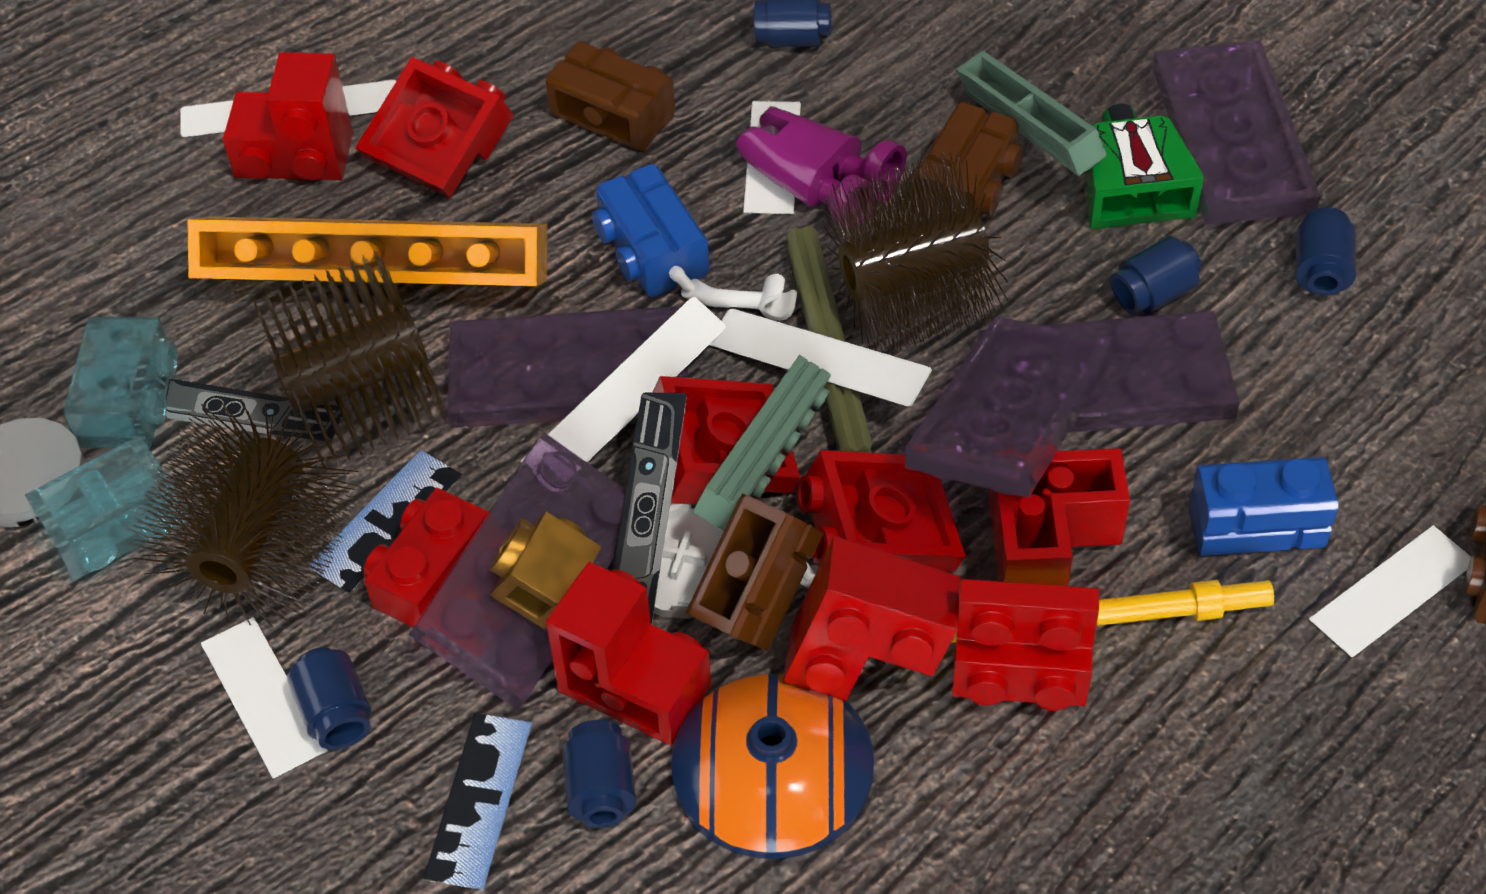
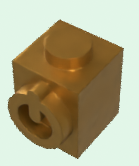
M547 511L534 524L521 517L502 543L490 565L489 570L500 576L490 596L545 630L547 628L546 620L588 561L594 562L602 546L586 537L584 530L573 521L562 517H555Z

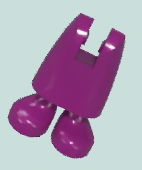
M770 106L760 116L759 123L761 128L749 127L736 141L738 152L750 165L809 207L817 206L821 203L828 206L824 198L825 195L837 225L839 223L834 215L835 211L827 186L841 222L838 206L834 199L835 194L832 183L839 207L843 213L841 198L837 187L839 189L840 186L842 199L848 212L841 181L843 182L846 195L848 194L849 205L854 215L851 198L847 191V180L857 209V200L850 181L852 180L854 189L856 186V190L859 192L856 181L857 176L862 198H865V206L867 208L866 196L860 183L861 180L863 184L864 179L867 197L870 196L864 174H866L870 191L872 174L876 194L880 202L881 195L873 173H875L878 185L880 179V184L883 187L879 170L881 171L887 193L889 189L883 173L887 180L886 172H888L890 188L894 191L888 167L895 186L893 175L896 181L897 178L894 167H896L900 182L897 166L902 177V172L904 171L902 163L906 166L907 159L906 148L893 140L881 141L870 150L866 158L859 157L861 154V141L858 137ZM881 188L882 196H883L884 202H885V204H886V203H887V200H886V197H885V195H884V193H883V190H882V188ZM873 191V200L874 203L877 204L876 197ZM857 192L858 201L864 215L862 201ZM868 197V200H869V202H870L871 208H872V210H873L872 202H871L870 198Z

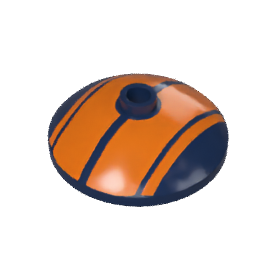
M773 673L748 676L734 680L712 691L687 715L680 726L672 750L671 766L674 790L678 802L690 822L699 832L717 845L734 853L754 858L783 859L813 852L831 843L842 835L858 818L867 803L873 783L874 754L871 739L866 726L854 708L847 701L783 682L784 674ZM769 736L780 737L783 740L775 746H768L761 742L763 738Z

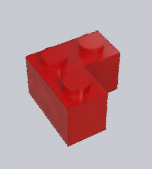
M279 52L269 92L235 93L223 135V142L234 178L343 180L353 130L335 53Z
M1121 448L993 454L989 507L999 582L1069 586L1073 560L1071 547L1122 545L1130 497Z
M833 536L790 627L783 682L847 701L869 657L933 677L958 631L960 576Z
M588 561L546 620L559 693L673 746L683 721L691 710L704 698L711 687L709 651L687 634L681 632L671 634L651 624L647 587L642 586L635 577L625 571L618 569L609 571Z

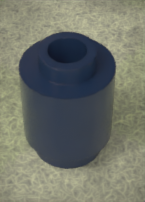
M755 0L754 29L756 42H769L770 48L821 46L822 35H831L832 32L831 3H822L821 0Z
M1332 207L1314 209L1304 217L1303 222L1297 229L1295 276L1298 284L1305 290L1318 295H1333L1347 289L1355 281L1356 229L1350 222L1348 215L1339 209Z
M1167 236L1120 263L1118 271L1110 277L1113 294L1127 313L1136 315L1144 311V313L1150 314L1198 286L1200 280L1199 272L1202 268L1201 260L1191 244L1186 241L1181 242L1173 236Z
M326 647L315 648L301 655L289 671L287 683L308 735L318 740L319 745L327 750L342 749L357 743L370 730L368 718L371 714V707L350 656L342 650Z
M591 720L573 727L568 734V742L563 747L568 812L572 817L583 821L584 824L590 827L605 828L616 825L636 806L630 742L622 735L621 727L611 721Z

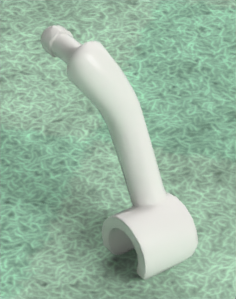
M674 266L669 271L670 278L682 287V297L686 299L696 297L706 306L759 309L765 317L777 321L788 319L795 308L797 292L791 290L782 293L785 279L780 274L768 276L764 281L762 292L710 287L697 279L690 280L679 266Z

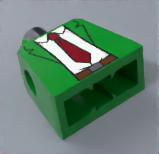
M1116 104L1106 109L1102 115V122L1092 125L1099 133V138H1101L1103 144L1102 147L1106 151V157L1096 163L1091 169L1085 171L1090 229L1196 217L1204 177L1171 120L1162 115L1136 118L1134 109L1128 104Z

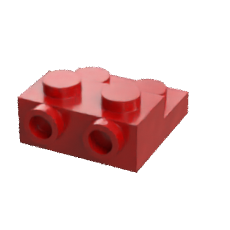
M411 57L355 148L364 158L451 198L475 157L487 161L514 115L504 103L506 95L494 85L483 80H478L476 85L463 80L462 75L442 61L435 60L430 65Z
M670 376L659 377L652 392L685 393L687 395L671 503L697 505L710 480L773 393L774 388L772 384ZM782 451L786 458L775 476L767 473L766 477L770 478L771 481L764 492H793L801 478L793 451L790 454Z
M820 450L807 474L803 475L799 480L797 487L798 508L802 513H811L815 528L824 533L812 557L816 564H821L833 536L942 571L956 572L966 557L933 456Z
M436 487L426 501L417 498L410 502L401 518V533L390 547L380 544L372 550L364 566V582L372 608L479 659L514 612V610L490 596L500 576L490 571L489 568L509 533L492 526L489 511Z
M961 579L952 697L970 698L974 703L982 706H991L1003 700L1031 702L1049 711L1061 710L1071 705L1086 706L1092 677L1093 644L1099 616V588Z

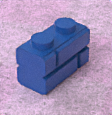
M650 164L630 172L627 178L621 175L599 184L596 189L598 210L592 212V220L601 241L604 244L613 241L617 247V261L627 281L630 282L637 279L647 296L650 295L653 298L676 288L678 283L673 281L669 274L670 269L674 266L681 267L690 280H698L707 275L708 271H710L708 240L658 166Z
M1325 457L1197 465L1193 481L1194 488L1191 490L1188 506L1197 551L1200 556L1290 550L1291 547H1297L1298 549L1327 547L1331 526L1334 525L1338 512V499Z

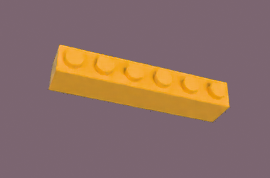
M201 217L188 219L189 278L302 281L303 279L304 281H315V274L319 281H328L326 276L327 270L335 282H342L341 274L338 270V265H340L349 282H355L354 274L350 267L352 266L351 260V262H354L355 267L358 268L362 281L364 279L365 282H368L367 279L369 278L363 267L365 265L362 255H364L370 267H373L378 283H381L383 280L378 272V265L374 258V251H377L380 260L382 257L386 270H389L393 283L538 286L547 281V224L254 217Z

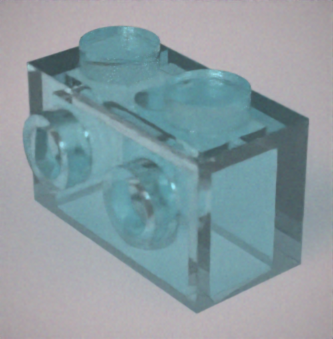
M88 317L63 410L81 448H151L156 425L163 424L166 417L167 401L164 392L168 377L175 376L178 362L176 345L174 342L167 340L159 317Z
M140 435L25 494L43 533L73 581L92 571L108 566L116 558L138 547L127 542L143 545L146 542L134 539L151 540L127 528L148 537H162L161 535H154L155 533L132 526L133 524L155 531L149 526L138 522L139 520L135 519L134 516L145 523L161 526L136 513L137 511L151 519L159 520L153 514L138 508L141 507L146 510L148 508L153 513L164 516L156 509L143 505V503L147 504L146 501L154 507L169 511L157 503L148 501L150 499L146 496L159 503L170 505L165 500L156 499L157 496L147 492L148 490L162 497L161 495H166L149 486L156 489L160 487L166 493L177 496L167 488L153 483L160 484L159 482H161L165 486L175 489L170 483L159 481V479H163L156 474L171 482L169 478H166L168 477L167 475L157 470L159 469L164 472ZM166 514L169 517H175L172 514ZM168 524L172 528L177 527V525ZM154 527V528H156L157 530L163 532L164 534H167V533H168V532L165 533V531H168V530L161 529V528H158V527Z

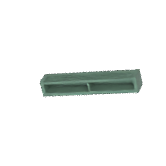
M981 51L956 69L969 97L990 112L1015 118L1019 124V133L1076 175H1081L1106 157V151L1102 147L1101 138H1099V133L1095 127L985 51Z
M801 355L796 358L706 486L693 513L724 531L742 493L750 497L753 496L758 500L760 499L771 481L770 478L766 477L767 473L772 476L776 475L786 458L782 451L790 454L801 436L797 429L805 432L816 414L811 408L813 407L819 411L830 391L824 388L831 377L829 372L820 369L818 365L811 361L808 362Z

